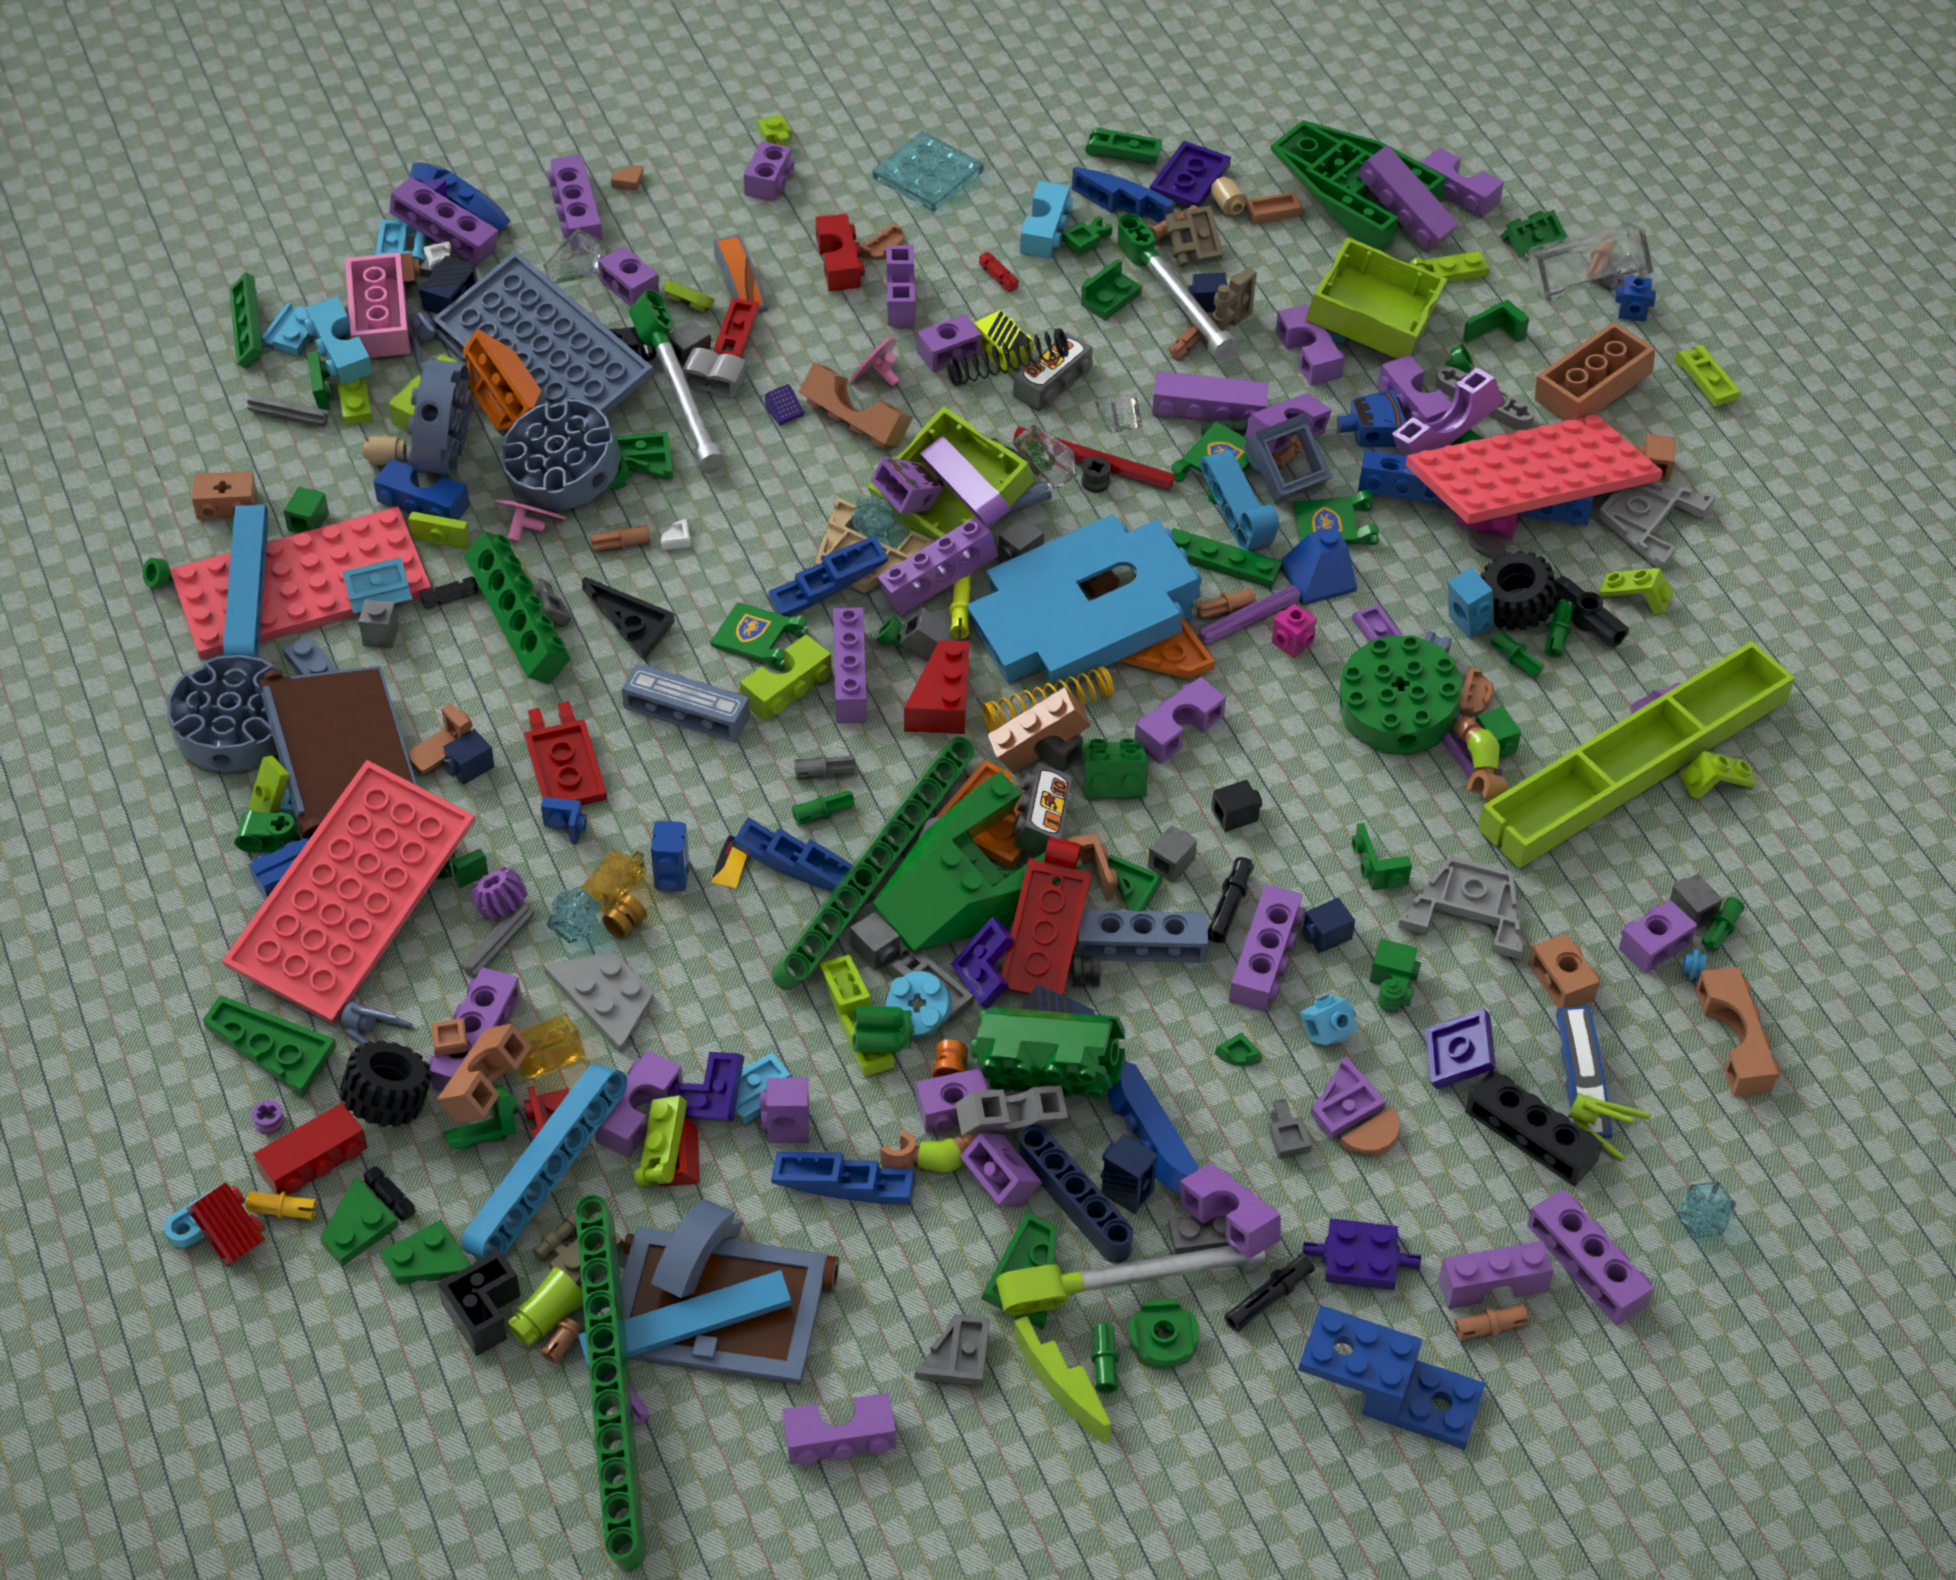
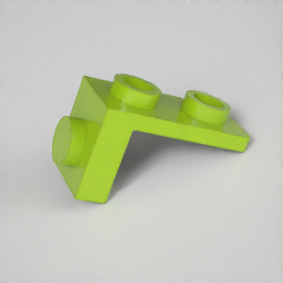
M1661 568L1608 573L1599 590L1602 597L1643 593L1654 615L1665 614L1668 604L1673 597L1672 586L1667 582Z
M1703 751L1680 773L1691 797L1701 799L1720 780L1750 788L1757 784L1752 774V768L1746 761Z

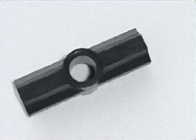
M1561 576L1555 580L1557 602L1564 599L1573 603V622L1578 629L1592 631L1608 646L1613 648L1622 643L1628 635L1629 627L1603 607L1604 602L1600 595L1594 592H1585L1568 577Z

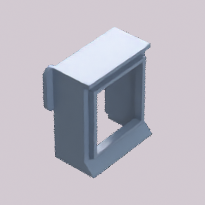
M1306 413L1259 430L1243 443V449L1252 469L1260 470L1274 503L1323 485L1333 477L1326 466L1307 423ZM1296 432L1308 459L1312 474L1285 484L1267 443Z

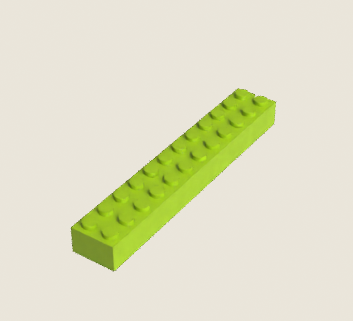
M1750 641L1484 804L1478 830L1496 847L1502 844L1501 852L1521 869L1695 760L1703 751H1709L1787 702L1795 677L1755 642Z

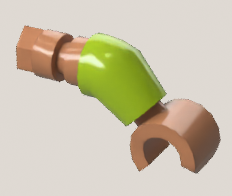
M1468 715L1458 719L1452 729L1468 745L1467 748L1472 754L1475 770L1467 783V791L1482 794L1485 801L1489 802L1509 790L1506 779L1501 775L1494 774V772L1498 771L1500 745L1491 731L1481 728Z
M901 1130V1150H894L889 1146L880 1148L882 1168L914 1169L918 1163L919 1168L939 1173L952 1172L964 1166V1161L960 1156L978 1134L963 1135L962 1138L956 1137L953 1140L947 1138L943 1141H921L920 1146H917L915 1137L909 1132Z

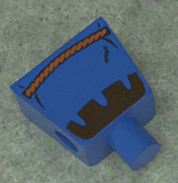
M1394 389L1354 398L1351 402L1350 415L1337 416L1338 432H1354L1357 444L1361 447H1397L1392 433L1406 423Z

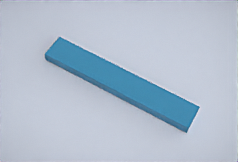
M775 1271L624 1320L627 1358L791 1306V1298L782 1271ZM585 1332L579 1334L578 1336L580 1339L586 1364L589 1370L587 1340ZM613 1340L605 1341L600 1349L608 1348Z

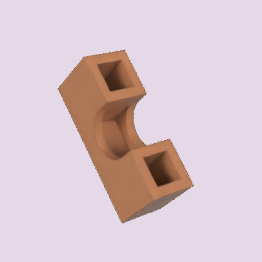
M1064 687L988 734V738L996 757L1010 771L1016 773L1039 758L1035 745L1042 738L1055 735L1061 737L1066 742L1089 728L1091 724L1082 704Z
M513 1023L485 1029L439 1095L437 1101L456 1124L484 1119L500 1095L492 1083L499 1076L507 1072L516 1071L532 1048Z

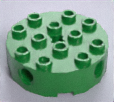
M1392 635L1376 638L1352 653L1341 671L1340 713L1347 730L1355 738L1359 737L1362 741L1371 744V748L1382 753L1408 755L1431 749L1442 741V737L1449 733L1459 719L1462 677L1454 659L1439 645L1414 635Z

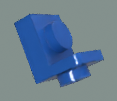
M543 797L541 811L544 826H551L557 829L568 828L570 843L577 844L579 834L585 832L587 825V815L582 814L581 801Z

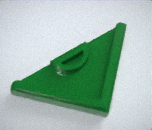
M1110 854L1108 866L1110 869L1114 868L1116 872L1117 888L1126 909L1145 911L1162 884L1163 876Z

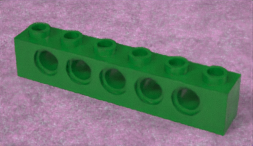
M483 531L465 553L464 558L527 678L550 684L571 660L565 649V643L559 638L554 629V623L547 616L543 608V602L537 597L532 588V582L524 573L521 567L522 563L515 556L510 541L501 534L495 535Z

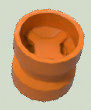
M948 1039L940 1041L936 1045L935 1058L937 1061L933 1064L932 1077L936 1078L965 1072L966 1068L963 1064L966 1063L968 1058V1047L957 1040Z

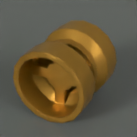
M624 895L617 902V907L610 909L602 917V922L613 936L624 940L632 933L634 925H640L647 918V912L637 899L630 895Z

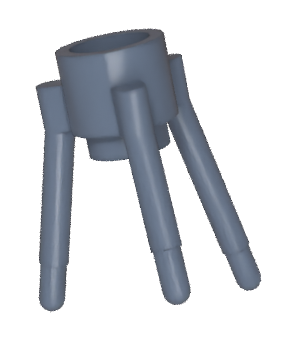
M418 312L411 317L409 325L412 332L409 333V336L413 343L419 370H421L423 360L418 340L428 341L435 335L462 361L467 360L464 358L463 353L433 323L427 313Z
M350 1002L343 1010L341 1016V1024L348 1028L346 1035L356 1039L363 1046L369 1040L361 1033L364 1031L370 1032L376 1020L405 1028H412L413 1026L411 1022L401 1020L396 1015L370 1009L356 1002Z

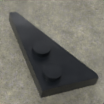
M584 577L582 580V590L643 659L647 658L675 622L673 612L590 578Z

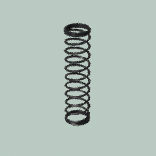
M1061 328L1054 330V341L1059 356L1056 357L1052 351L1050 335L1045 331L1044 337L1050 351L1049 359L1046 360L1042 355L1039 337L1035 334L1034 342L1039 353L1038 362L1032 359L1029 341L1024 337L1023 343L1029 357L1028 365H1024L1021 361L1019 345L1014 339L1013 348L1018 359L1017 368L1012 366L1008 346L1006 343H1003V353L1008 363L1006 371L1001 368L998 350L993 345L992 353L998 366L997 373L995 374L990 370L987 351L982 348V358L987 368L986 376H982L979 372L978 358L976 353L972 351L971 358L977 372L975 379L970 377L966 356L962 353L961 363L966 373L965 382H962V373L958 361L951 356L946 362L949 378L952 384L957 387L961 384L965 385L968 379L976 382L979 376L986 379L989 373L997 376L1000 370L1006 374L1010 367L1017 371L1020 365L1028 368L1031 362L1039 365L1041 358L1045 362H1049L1052 356L1058 360L1061 357H1068L1069 346L1066 335Z

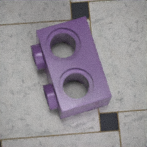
M760 142L744 173L745 195L771 201L776 200L779 192H783L785 189L787 176L792 175L795 160L791 159V147Z

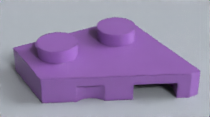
M1345 1057L1341 1061L1340 1068L1335 1076L1326 1085L1323 1095L1319 1096L1312 1107L1311 1116L1329 1138L1332 1139L1384 1110L1386 1102L1351 1060Z

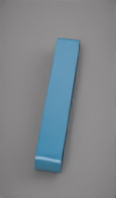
M266 504L235 506L223 644L224 656L245 655L259 658L269 525Z
M593 1064L586 1069L462 1235L461 1244L466 1253L480 1259L498 1250L503 1255L506 1254L626 1092L628 1081L625 1073L601 1064Z

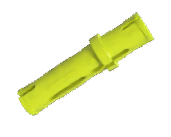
M972 573L954 583L953 603L949 607V615L952 618L950 634L958 639V630H961V639L968 637L970 632L967 604L970 603Z

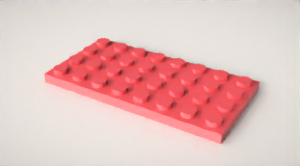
M1588 415L1580 419L1564 420L1563 422L1551 425H1541L1537 428L1518 430L1504 435H1494L1490 438L1471 440L1458 445H1447L1444 448L1430 451H1421L1420 453L1407 455L1405 464L1467 524L1660 481L1662 475L1660 468L1598 415Z
M399 507L267 542L260 643L361 615V613L353 614L342 571L401 557L412 600L420 598L421 591L432 589ZM231 552L170 568L172 580L200 660L224 653L223 644Z
M366 760L222 960L224 967L334 1025L475 822V816Z

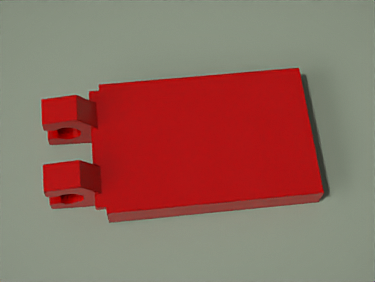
M570 701L558 703L561 724L545 728L540 708L528 710L531 731L525 732L524 735L542 801L543 797L581 801L582 806L607 800L606 789L585 719L575 721Z

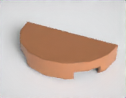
M894 222L860 246V256L872 260L886 259V245H903L902 228Z
M1469 666L1461 697L1460 713L1463 717L1465 715L1472 717L1483 713L1489 708L1494 695L1493 683L1483 676V671Z
M1393 1106L1342 1137L1340 1145L1353 1154L1356 1151L1362 1154L1377 1156L1387 1152L1396 1143L1400 1130L1399 1116Z

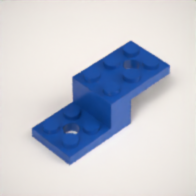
M1320 1305L1298 1368V1371L1366 1393L1362 1412L1365 1416L1462 1449L1466 1447L1485 1387L1484 1382L1419 1361L1418 1356L1423 1339ZM1344 1343L1349 1345L1353 1352L1348 1355H1341L1335 1351L1334 1346ZM1438 1398L1444 1399L1449 1403L1450 1408L1445 1411L1438 1410L1432 1405L1431 1401Z

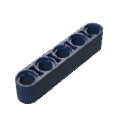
M1037 1124L1025 1126L1019 1134L1018 1153L1041 1180L1042 1183L1040 1185L1105 1259L1113 1263L1126 1261L1132 1252L1133 1228L1043 1126ZM1050 1168H1057V1169H1059V1170H1058V1171H1053V1170H1049V1169H1050ZM1076 1191L1080 1194H1071L1069 1192ZM1098 1215L1101 1218H1092L1091 1216ZM1113 1239H1119V1240H1122L1123 1242H1117V1243H1116V1242H1113L1112 1240H1113Z

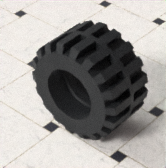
M1516 551L1515 554L1507 552L1504 553V557L1500 558L1497 556L1493 559V564L1488 563L1484 567L1485 572H1481L1480 576L1493 590L1494 621H1496V626L1500 628L1507 626V630L1513 631L1515 628H1520V631L1527 630L1526 627L1532 626L1534 628L1539 626V621L1545 622L1549 618L1548 614H1553L1558 598L1554 572H1552L1550 563H1546L1545 558L1542 556L1536 557L1535 553L1530 551L1527 554H1524L1523 551ZM1515 589H1527L1525 591L1518 593H1510V591Z
M378 1040L377 1043L372 1041L365 1042L364 1046H357L349 1056L340 1085V1099L345 1102L344 1106L347 1110L353 1111L355 1117L358 1119L363 1118L369 1124L376 1123L381 1127H387V1125L399 1127L401 1123L407 1125L413 1119H416L422 1110L432 1078L429 1064L426 1061H422L423 1057L419 1053H414L411 1048L403 1047L399 1043H387L385 1040Z

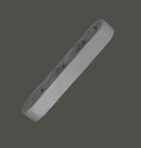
M1443 367L1438 371L1436 387L1444 394L1454 398L1456 383L1468 374L1455 367ZM1500 390L1504 406L1496 408L1488 416L1517 430L1530 428L1535 414L1533 407Z

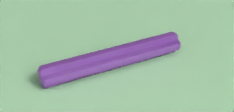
M1290 585L1200 628L1198 637L1203 644H1209L1299 601L1301 593L1295 585Z

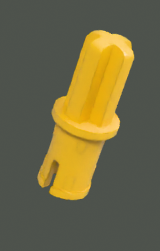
M251 1191L247 1195L245 1204L248 1212L277 1215L278 1219L286 1216L313 1221L316 1211L304 1210L302 1207L316 1208L317 1199L287 1196L286 1192H281L278 1195Z

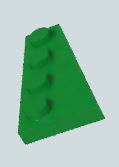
M222 995L217 998L203 1018L205 1028L302 1097L336 1048L334 1038Z

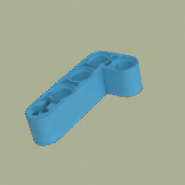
M1225 450L1202 457L1200 459L1202 474L1239 547L1252 551L1273 544L1279 528V518L1276 509L1272 504L1260 506L1232 451Z

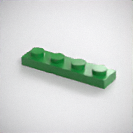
M245 272L232 285L229 293L237 365L247 369L253 361L260 358L263 346L255 278Z
M1172 528L1171 530L1176 546L1184 549L1189 564L1270 589L1273 588L1282 570L1283 561Z

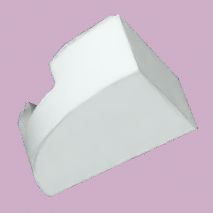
M450 241L423 247L431 272H433L437 264L439 265L445 255L451 257L452 254Z
M687 519L673 523V527L663 533L661 537L662 550L691 547Z

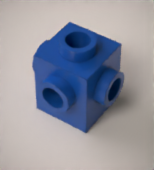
M1624 276L1622 287L1617 286L1615 302L1619 303L1618 318L1646 321L1649 307H1654L1656 291L1652 290V279Z

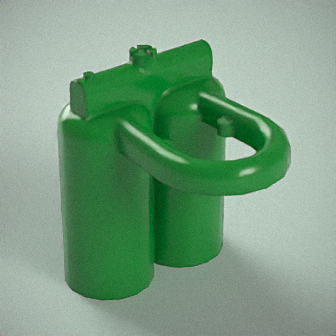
M855 1006L853 1010V1026L855 1029L853 1033L854 1052L899 1053L902 1049H911V1033H914V1026H911V1011L902 1010V1008L897 1006Z

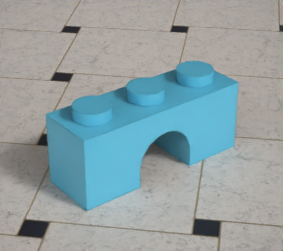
M1038 181L1033 196L1032 216H1026L1021 230L1020 253L1051 259L1054 249H1059L1062 238L1060 231H1065L1068 219L1066 213L1071 214L1073 207V198L1069 197L1070 186Z
M338 296L306 307L308 319L304 320L306 329L310 336L315 335L317 338L315 345L320 356L325 355L328 359L325 363L331 377L336 375L340 384L344 385L373 374L370 357L359 336L349 340L339 339L350 334L348 315Z

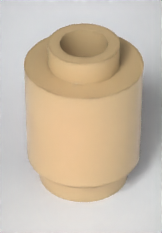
M1221 177L1212 184V197L1224 214L1232 216L1243 211L1247 198L1232 179Z
M370 436L369 442H364L363 457L368 459L370 465H386L390 459L403 463L406 462L407 446L405 440H399L398 437Z

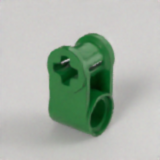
M247 811L241 816L235 837V845L240 850L249 853H274L283 849L291 841H300V837L294 831L295 821L288 813Z

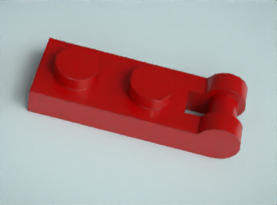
M738 298L731 299L713 349L714 352L719 355L731 354L743 359L746 345L759 312V302ZM726 346H727V347H733V348H734L733 351H732V350H726Z

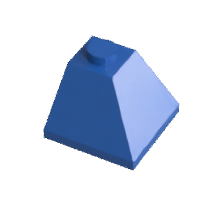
M1337 527L1308 534L1280 560L1283 561L1282 570L1290 585H1295L1301 593L1300 602L1302 606L1356 592L1357 590L1349 549Z

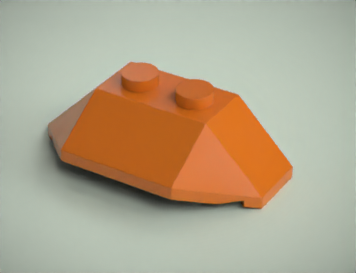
M476 329L463 349L464 358L467 359V365L470 369V390L496 430H509L518 418L534 408L541 389L514 350L482 330Z

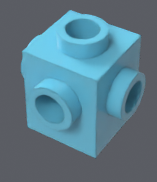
M1326 994L1315 999L1314 1005L1299 1012L1309 1040L1313 1043L1322 1045L1340 1043L1348 1038V1033L1358 1029L1354 1019L1356 1017L1355 1010L1346 998Z

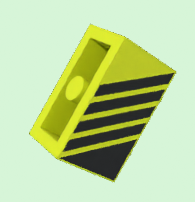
M1002 310L974 322V325L982 334L981 350L984 348L987 351L988 358L996 365L992 353V346H996L999 353L1000 366L1004 371L1007 370L1008 363L1003 353V343H1006L1008 346L1010 362L1014 368L1018 367V359L1013 348L1014 339L1019 345L1023 364L1027 365L1029 361L1023 343L1024 337L1029 341L1031 357L1033 359V339L1029 334H1025L1017 326L1016 322L1009 318ZM1010 367L1008 373H1010V372H1012V371H1014V370Z

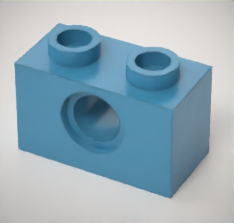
M1472 567L1447 581L1449 617L1469 639L1478 634L1486 633L1494 625L1492 588Z

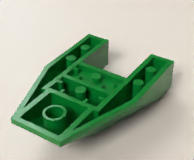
M1302 120L1271 145L1270 150L1354 240L1382 252L1395 242L1398 216L1362 197L1361 195L1369 187L1356 174L1370 157L1387 144ZM1390 147L1441 203L1446 177Z
M1002 771L977 786L922 834L872 904L879 915L900 935V939L912 953L974 937L991 917L999 920L1005 928L1014 922L1027 864L1005 878L972 840L1012 813L1021 796L1020 791ZM1045 852L1036 857V861L1044 862ZM1080 859L1078 861V865L1076 868L1077 870H1080L1083 864ZM1055 879L1052 882V884L1054 886H1059L1061 884V881Z

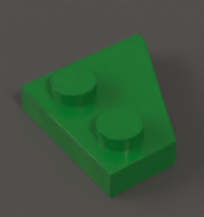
M442 1220L380 1251L381 1260L397 1284L414 1283L417 1280L437 1281L441 1280L442 1275H453L470 1266V1263Z

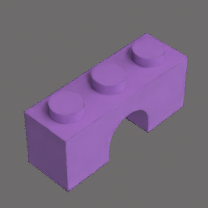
M1439 147L1421 162V164L1446 177L1443 197L1483 218L1501 202L1504 182L1483 170L1473 177L1459 175L1461 158Z
M886 245L888 326H915L914 245Z
M1304 304L1278 311L1275 332L1286 349L1301 347L1299 369L1310 386L1341 378L1342 365L1345 363L1344 354L1334 344L1329 331L1305 320L1310 306Z
M1410 354L1381 365L1380 377L1378 379L1379 388L1381 391L1394 389L1402 413L1408 421L1412 417L1422 423L1436 421L1447 412L1452 403L1441 390L1432 393L1421 392L1425 371Z
M1305 393L1252 413L1247 422L1248 427L1245 438L1248 440L1259 430L1304 413L1307 414V423L1313 436L1316 437L1325 433L1332 410L1309 393ZM1292 433L1268 442L1271 454L1288 448Z
M1199 677L1191 684H1185L1172 698L1162 701L1158 708L1149 715L1142 716L1135 725V739L1138 740V743L1144 745L1145 753L1161 764L1182 748L1184 729L1179 724H1191L1204 732L1224 717L1226 696Z
M647 1050L640 1060L636 1059L631 1065L627 1076L628 1085L626 1092L595 1133L596 1142L628 1158L632 1156L643 1141L647 1131L646 1115L635 1110V1108L644 1103H652L654 1099L671 1097L674 1082L683 1083L681 1065L650 1050Z
M1209 1163L1180 1181L1181 1207L1203 1224L1212 1218L1226 1216V1242L1247 1258H1253L1281 1240V1216L1278 1211L1264 1203L1251 1190L1244 1188L1232 1179L1227 1172H1223L1214 1164Z
M1544 1241L1443 1258L1438 1280L1447 1307L1451 1309L1482 1303L1483 1296L1488 1291L1501 1286H1511L1514 1297L1547 1292L1554 1269Z
M889 1393L853 1398L854 1417L848 1424L839 1427L828 1425L822 1420L818 1404L782 1409L789 1464L809 1465L821 1459H847L854 1454L866 1452L880 1454L889 1449L896 1448V1429Z

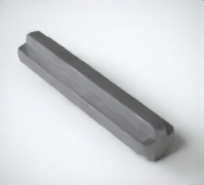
M251 395L247 399V409L249 411L324 426L328 423L329 412L324 409L258 395Z
M523 903V905L515 908L516 912L508 913L465 959L461 966L467 975L477 976L481 967H485L531 918L533 911L528 904Z

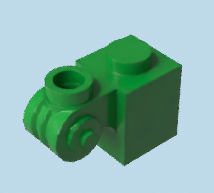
M1380 938L1369 982L1380 985L1378 995L1379 1006L1386 1011H1396L1402 1005L1410 1006L1414 987L1409 986L1410 980L1417 981L1421 962L1416 961L1418 948Z

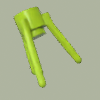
M1578 1093L1568 1117L1575 1120L1574 1124L1584 1131L1594 1134L1603 1143L1602 1147L1620 1161H1623L1625 1156L1588 1127L1587 1124L1595 1125L1599 1114L1632 1124L1634 1119L1623 1114L1650 1119L1651 1114Z

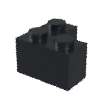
M498 1250L438 1283L443 1307L476 1356L507 1340L504 1319L498 1309L521 1296L517 1274L502 1252Z

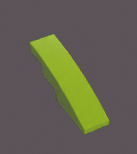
M850 954L819 963L830 999L863 1076L866 1077L895 1068L892 1053L854 1052V1007L872 1005L871 996Z
M1027 1316L1015 1320L1013 1339L1029 1367L1050 1395L1075 1421L1101 1442L1109 1441L1111 1422L1082 1364L1068 1369L1055 1340L1041 1345Z

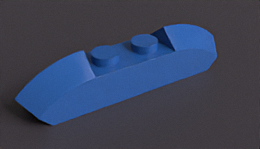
M423 162L412 164L409 178L412 177L421 183L426 179H445L447 183V198L494 228L500 230L511 222L504 211L491 198L449 170Z
M1124 1061L1120 1081L1113 1083V1087L1107 1090L1110 1105L1115 1114L1124 1117L1127 1129L1130 1133L1135 1132L1139 1143L1158 1154L1155 1178L1167 1188L1180 1194V1181L1198 1171L1199 1167L1136 1064Z

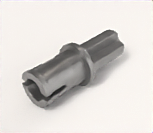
M825 754L818 758L794 759L795 778L823 776V779H827V775L854 773L856 771V760L854 756L825 758Z

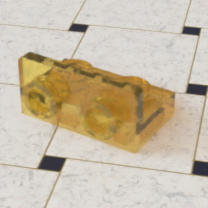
M612 849L578 890V900L605 913L610 909H615L617 902L624 895H628L635 884H639L643 880L646 873L644 854L636 851L630 857Z
M567 1013L519 1031L532 1047L519 1066L524 1080L585 1057L578 1029Z

